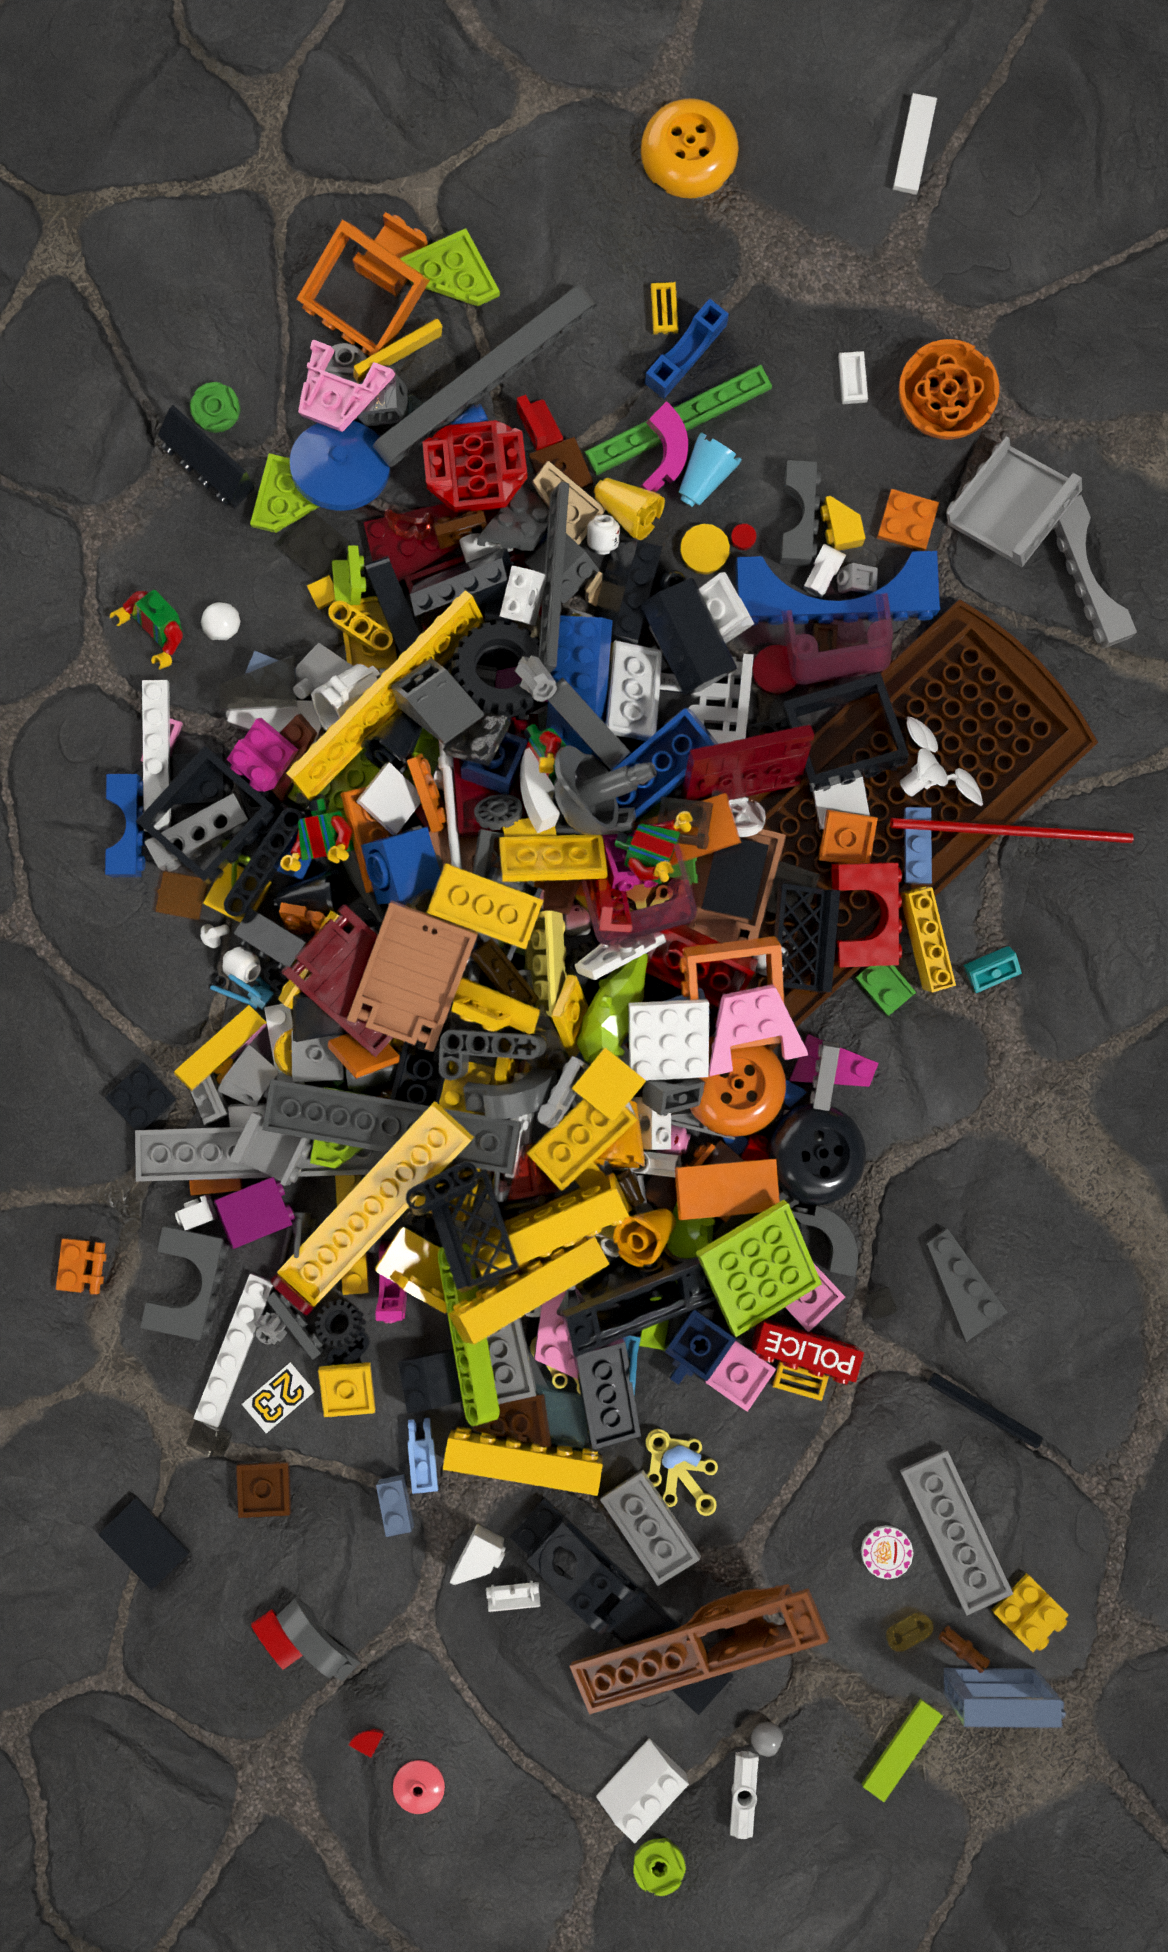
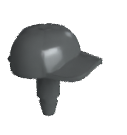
M571 745L565 746L557 752L555 758V773L557 775L555 780V799L567 824L572 829L584 835L603 833L613 829L617 824L618 803L616 797L637 790L638 785H643L657 775L654 764L650 762L635 764L633 767L626 765L608 772L601 761L595 756L583 754Z

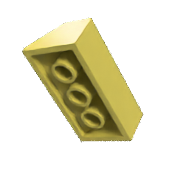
M555 911L539 912L525 949V969L531 970L533 989L540 998L536 1002V1008L540 1011L538 1018L552 1017L567 978L565 971L566 948L563 936L565 923L563 921V913Z

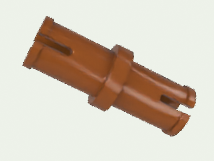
M947 1626L944 1628L946 1632L942 1631L938 1639L956 1652V1657L960 1660L964 1659L978 1670L979 1673H982L984 1671L983 1666L987 1668L990 1659L975 1649L970 1640H964L951 1627Z

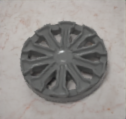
M505 794L492 795L481 800L474 810L477 823L481 827L486 829L489 827L491 830H500L501 827L505 826V828L514 825L515 821L518 822L522 818L523 813L521 801L515 796Z

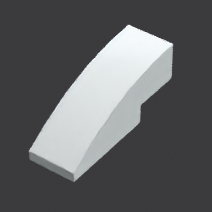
M525 749L520 763L521 793L529 819L538 834L554 827L560 812L551 800L555 792L554 785L546 773H539V762L531 749Z

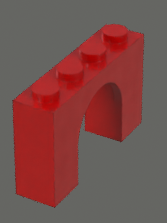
M898 863L832 864L833 890H867L876 897L881 909L879 924L870 935L860 939L836 940L834 966L899 965V959L902 957V947L899 943V933L902 931L899 908L902 905V897L899 893L898 883L901 882L902 872L898 867Z

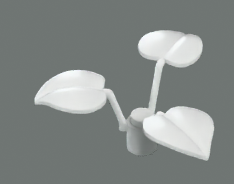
M906 717L908 731L912 739L922 749L918 752L917 764L911 768L912 772L900 780L903 790L909 796H914L923 788L929 789L934 785L945 786L948 784V780H954L962 794L979 806H982L981 792L974 778L960 768L955 770V774L947 776L943 767L939 765L934 755L930 752L938 750L936 738L931 730L919 720Z

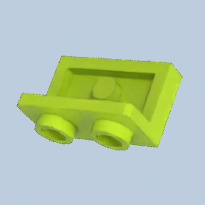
M348 546L347 560L332 561L335 602L344 601L349 605H360L361 592H366V579L361 577L360 571H364V556H359L358 546Z

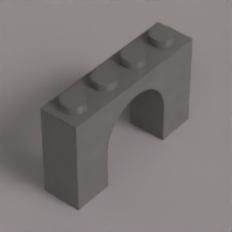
M171 1225L162 1227L157 1252L191 1260L201 1273L202 1288L196 1300L189 1305L179 1306L154 1300L146 1302L140 1328L200 1341L206 1338V1335H210L213 1320L210 1319L211 1310L216 1309L218 1294H215L217 1284H221L224 1275V1269H221L222 1260L227 1258L229 1252V1244H226L227 1237L190 1229L184 1230V1228Z

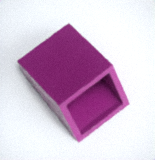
M274 1177L213 1202L232 1250L292 1225L291 1220L294 1219V1214L289 1204L284 1205L281 1196L285 1195L282 1184H280V1180L275 1182Z

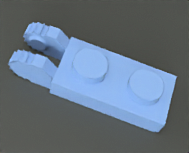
M424 1418L423 1422L425 1439H416V1423L414 1419L408 1420V1452L412 1494L439 1490L434 1438H432L430 1418Z

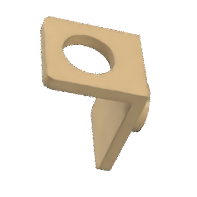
M600 571L595 578L592 577L587 582L584 588L586 591L585 601L595 607L602 586V573Z

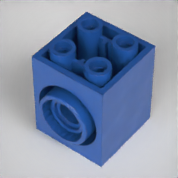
M428 827L403 832L361 845L367 873L373 886L377 904L387 903L389 907L392 900L405 905L414 902L418 898L423 899L433 896L441 873Z

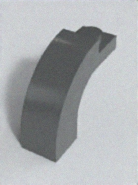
M532 1068L521 1080L506 1085L468 1082L463 1087L466 1110L485 1112V1116L488 1119L514 1118L536 1112L540 1109L541 1105L547 1104L552 1088L558 1084L557 1071Z
M813 1205L811 1215L808 1214L809 1209L794 1206L792 1211L794 1218H797L801 1224L819 1228L828 1238L830 1255L827 1270L855 1277L858 1264V1250L853 1233L847 1224L838 1215L823 1207Z
M294 1598L276 1616L285 1634L297 1650L326 1677L331 1678L334 1676L343 1681L361 1663L357 1655L339 1645L325 1632L312 1609L298 1599Z

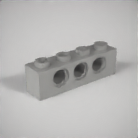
M233 793L161 832V834L173 844L176 841H182L183 848L181 851L192 860L201 856L204 853L203 850L207 847H217L225 842V838L229 835H237L250 820L240 800ZM220 817H227V825L224 828H217V820ZM198 829H204V838L196 841L194 838L195 832ZM154 837L145 841L159 869L170 872L182 865L181 861Z

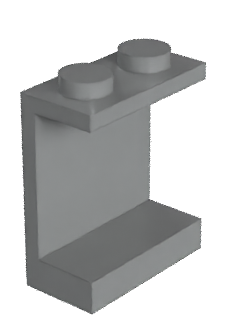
M252 1112L230 1160L238 1164L244 1163L280 1180V1184L284 1186L290 1185L291 1182L295 1183L301 1172V1169L298 1167L302 1159H307L311 1152L312 1145H310L312 1139L263 1131L264 1115Z

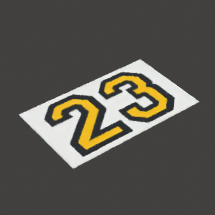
M290 1362L242 1405L264 1432L267 1433L315 1391Z

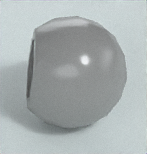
M771 1722L760 1723L754 1728L751 1735V1743L754 1749L760 1755L767 1757L776 1754L783 1740L781 1729Z

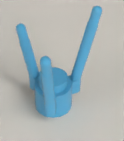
M233 974L228 976L229 979L249 992L247 996L251 999L214 985L210 987L211 990L246 1003L254 1009L260 1007L263 1010L274 995L270 991L271 986L260 976L255 979L260 986L255 984L253 987Z
M629 1335L622 1339L626 1343L627 1355L630 1357L629 1382L633 1385L635 1395L637 1354L641 1338Z

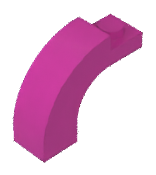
M667 401L646 422L658 435L663 445V458L659 467L639 487L649 491L652 490L653 492H657L665 483L662 480L663 477L671 484L679 476L685 465L688 453V437L685 425L679 414Z
M382 1241L379 1248V1261L392 1241ZM380 1274L379 1297L375 1311L376 1321H383L385 1323L402 1321V1319H405L407 1292L397 1283Z

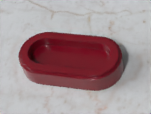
M276 1274L270 1280L273 1287L303 1314L308 1315L314 1309V1306L279 1274Z

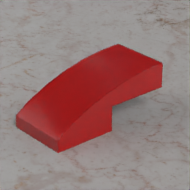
M271 1609L254 1621L251 1627L272 1658L284 1670L303 1655L287 1637L276 1617V1612Z

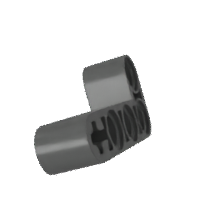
M562 677L556 683V692L547 700L600 759L613 770L631 752Z
M470 1029L449 1030L441 1036L439 1072L447 1080H455L465 1076L469 1068V1055L533 1059L545 1052L546 1042L538 1034ZM453 1034L458 1036L460 1040L458 1048H454L450 1040ZM478 1036H481L485 1040V1047L483 1050H480L476 1046V1039ZM503 1038H507L511 1042V1049L508 1052L501 1047ZM530 1042L536 1045V1050L533 1051L531 1048H520L521 1044ZM451 1061H455L458 1064L457 1074H453L449 1069Z

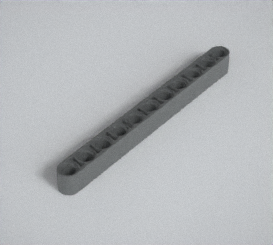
M581 284L577 285L383 434L374 443L373 448L389 467L396 465L422 445L423 441L435 435L471 405L479 401L590 315L597 307L596 301Z

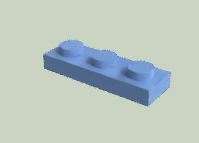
M906 807L904 809V819L931 820V808ZM904 829L905 884L932 883L930 830Z

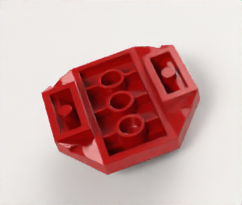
M497 420L448 425L439 430L432 438L429 437L422 442L427 489L455 513L506 508L528 478L522 431L516 428L512 429Z

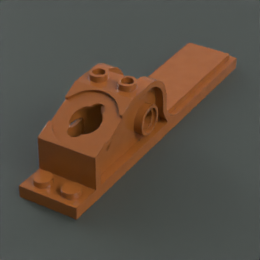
M789 1584L779 1585L772 1588L744 1590L711 1601L697 1610L689 1622L675 1630L573 1661L570 1669L589 1714L821 1645L828 1642L829 1636L809 1588L792 1593ZM782 1612L785 1622L781 1625L768 1622L764 1619L763 1615ZM725 1627L727 1629L733 1627L735 1635L718 1642L707 1654L700 1637Z

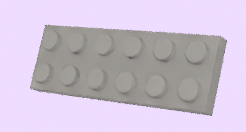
M945 1449L900 1470L966 1616L1012 1595L1013 1592L949 1452Z

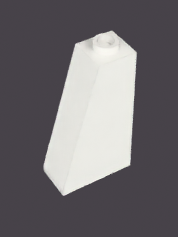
M235 698L234 703L229 704L226 712L227 722L232 727L247 732L256 719L262 718L280 733L298 714H302L316 730L317 735L313 743L317 742L325 731L319 724L321 719L317 715L312 701Z

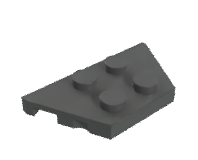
M522 485L506 508H501L478 536L477 545L485 546L486 542L501 543V548H518L520 550L533 551L548 532L549 508L525 485Z

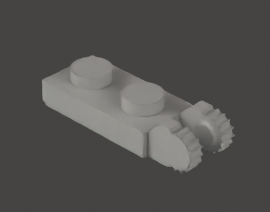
M574 1056L571 1057L570 1061L563 1068L558 1084L552 1088L547 1104L541 1105L539 1109L540 1112H538L537 1119L540 1123L547 1125L549 1128H555L559 1124V1121L562 1120L577 1094L572 1090L573 1086L590 1065Z

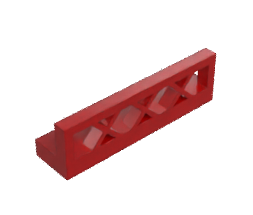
M608 874L607 879H593L599 930L631 932L632 921L626 891H620L619 888L612 889Z

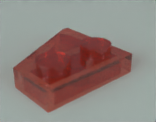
M537 1142L523 1144L522 1153L508 1194L509 1200L558 1192V1186L526 1153Z

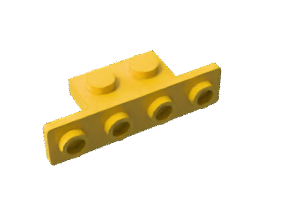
M461 977L451 1010L459 1014L461 1019L470 1022L475 1021L482 1024V1027L489 1031H497L506 1026H511L527 1034L534 1033L540 1013L537 1008L464 977Z

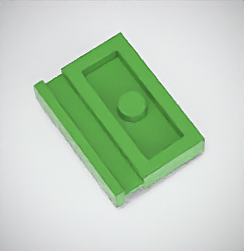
M894 965L868 966L855 977L886 1016L892 1014L916 993Z

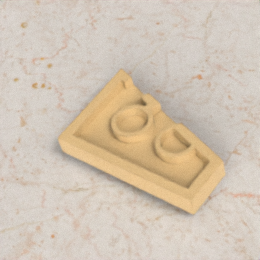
M547 461L531 482L548 508L550 507V493L561 481L569 483L566 533L579 545L587 535L589 522L594 517L602 515L605 509L552 463Z

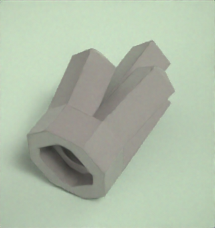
M532 655L530 658L525 656L521 658L515 669V672L522 678L520 687L529 692L534 700L542 702L551 698L557 690L556 682L541 660Z

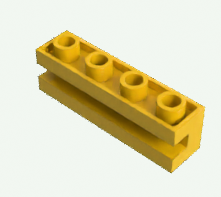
M926 886L900 892L922 989L936 992L956 986L933 887L926 888Z

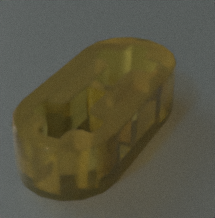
M919 1612L905 1618L887 1630L886 1640L888 1645L896 1652L909 1649L932 1634V1621L926 1614ZM918 1620H921L922 1623L927 1622L924 1625L925 1630L922 1632L919 1629H915ZM897 1632L900 1636L904 1635L901 1644H898L896 1641L892 1642L895 1639L894 1634Z

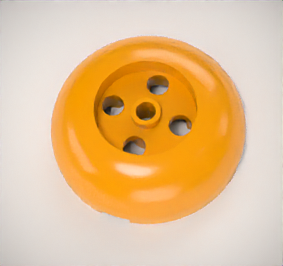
M681 99L665 105L652 116L642 136L641 159L647 175L653 183L656 182L660 187L664 188L666 193L676 197L698 198L715 192L723 186V183L733 173L737 163L738 139L732 122L722 110L704 100ZM704 129L705 132L698 133L697 130ZM672 132H675L680 136H674ZM701 149H706L709 151V153L705 157L700 156L699 151ZM677 152H680V155L683 159L679 158L675 154Z

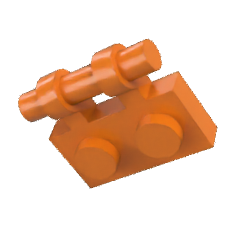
M281 903L279 910L286 930L296 935H302L303 933L311 934V931H315L316 934L326 918L321 912L308 911L307 907Z
M63 1238L56 1290L81 1293L84 1292V1284L89 1283V1294H99L100 1285L104 1282L102 1268L103 1261H106L107 1253H104L106 1243L95 1242L93 1252L89 1251L90 1241ZM87 1260L93 1261L91 1274H86Z

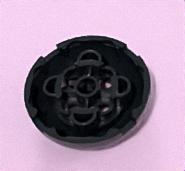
M812 1103L797 1106L789 1110L777 1121L769 1136L767 1154H769V1159H776L778 1187L787 1196L800 1203L826 1205L836 1202L848 1195L862 1177L866 1163L864 1138L852 1118L834 1106L830 1105L829 1111L814 1109ZM817 1130L819 1135L823 1136L821 1141H817L814 1138V1133ZM837 1145L840 1148L839 1156L834 1154V1147ZM802 1151H806V1162L802 1160ZM823 1166L828 1168L825 1171V1177L820 1174V1169Z

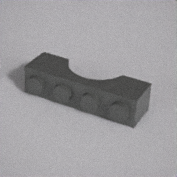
M787 460L783 492L797 501L801 509L802 520L793 530L783 533L779 565L809 567L812 559H816L817 544L813 543V534L818 532V519H814V512L819 509L820 495L815 494L816 486H820L821 471L817 470V462Z

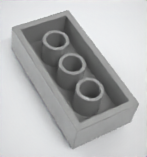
M822 1041V1045L818 1046V1057L820 1058L816 1060L815 1069L817 1076L814 1075L812 1085L814 1091H811L810 1103L813 1104L814 1109L830 1110L840 1050L838 1043Z

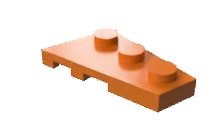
M422 753L410 757L407 763L431 832L434 833L441 831L447 825L446 808L431 775L428 760L424 759Z

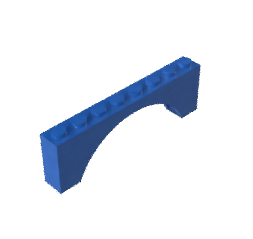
M937 551L912 552L903 569L887 585L869 595L843 601L816 599L797 592L782 582L771 571L762 556L737 557L735 563L736 592L744 603L754 625H758L759 622L780 625L784 623L783 621H793L794 624H806L808 620H818L819 623H831L835 619H843V622L852 623L857 622L858 619L868 618L869 622L882 621L883 618L904 621L908 617H918V620H930L940 610Z

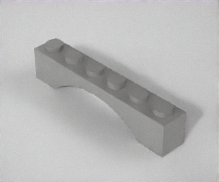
M1079 495L1052 529L1055 530L1058 537L1056 539L1057 546L1061 552H1064L1066 557L1067 571L1070 575H1073L1076 582V593L1080 598L1082 597L1085 604L1084 612L1086 618L1091 620L1093 624L1094 638L1104 649L1130 639L1137 631L1128 609L1117 604L1102 590L1090 570L1086 555V534L1091 517L1082 495Z

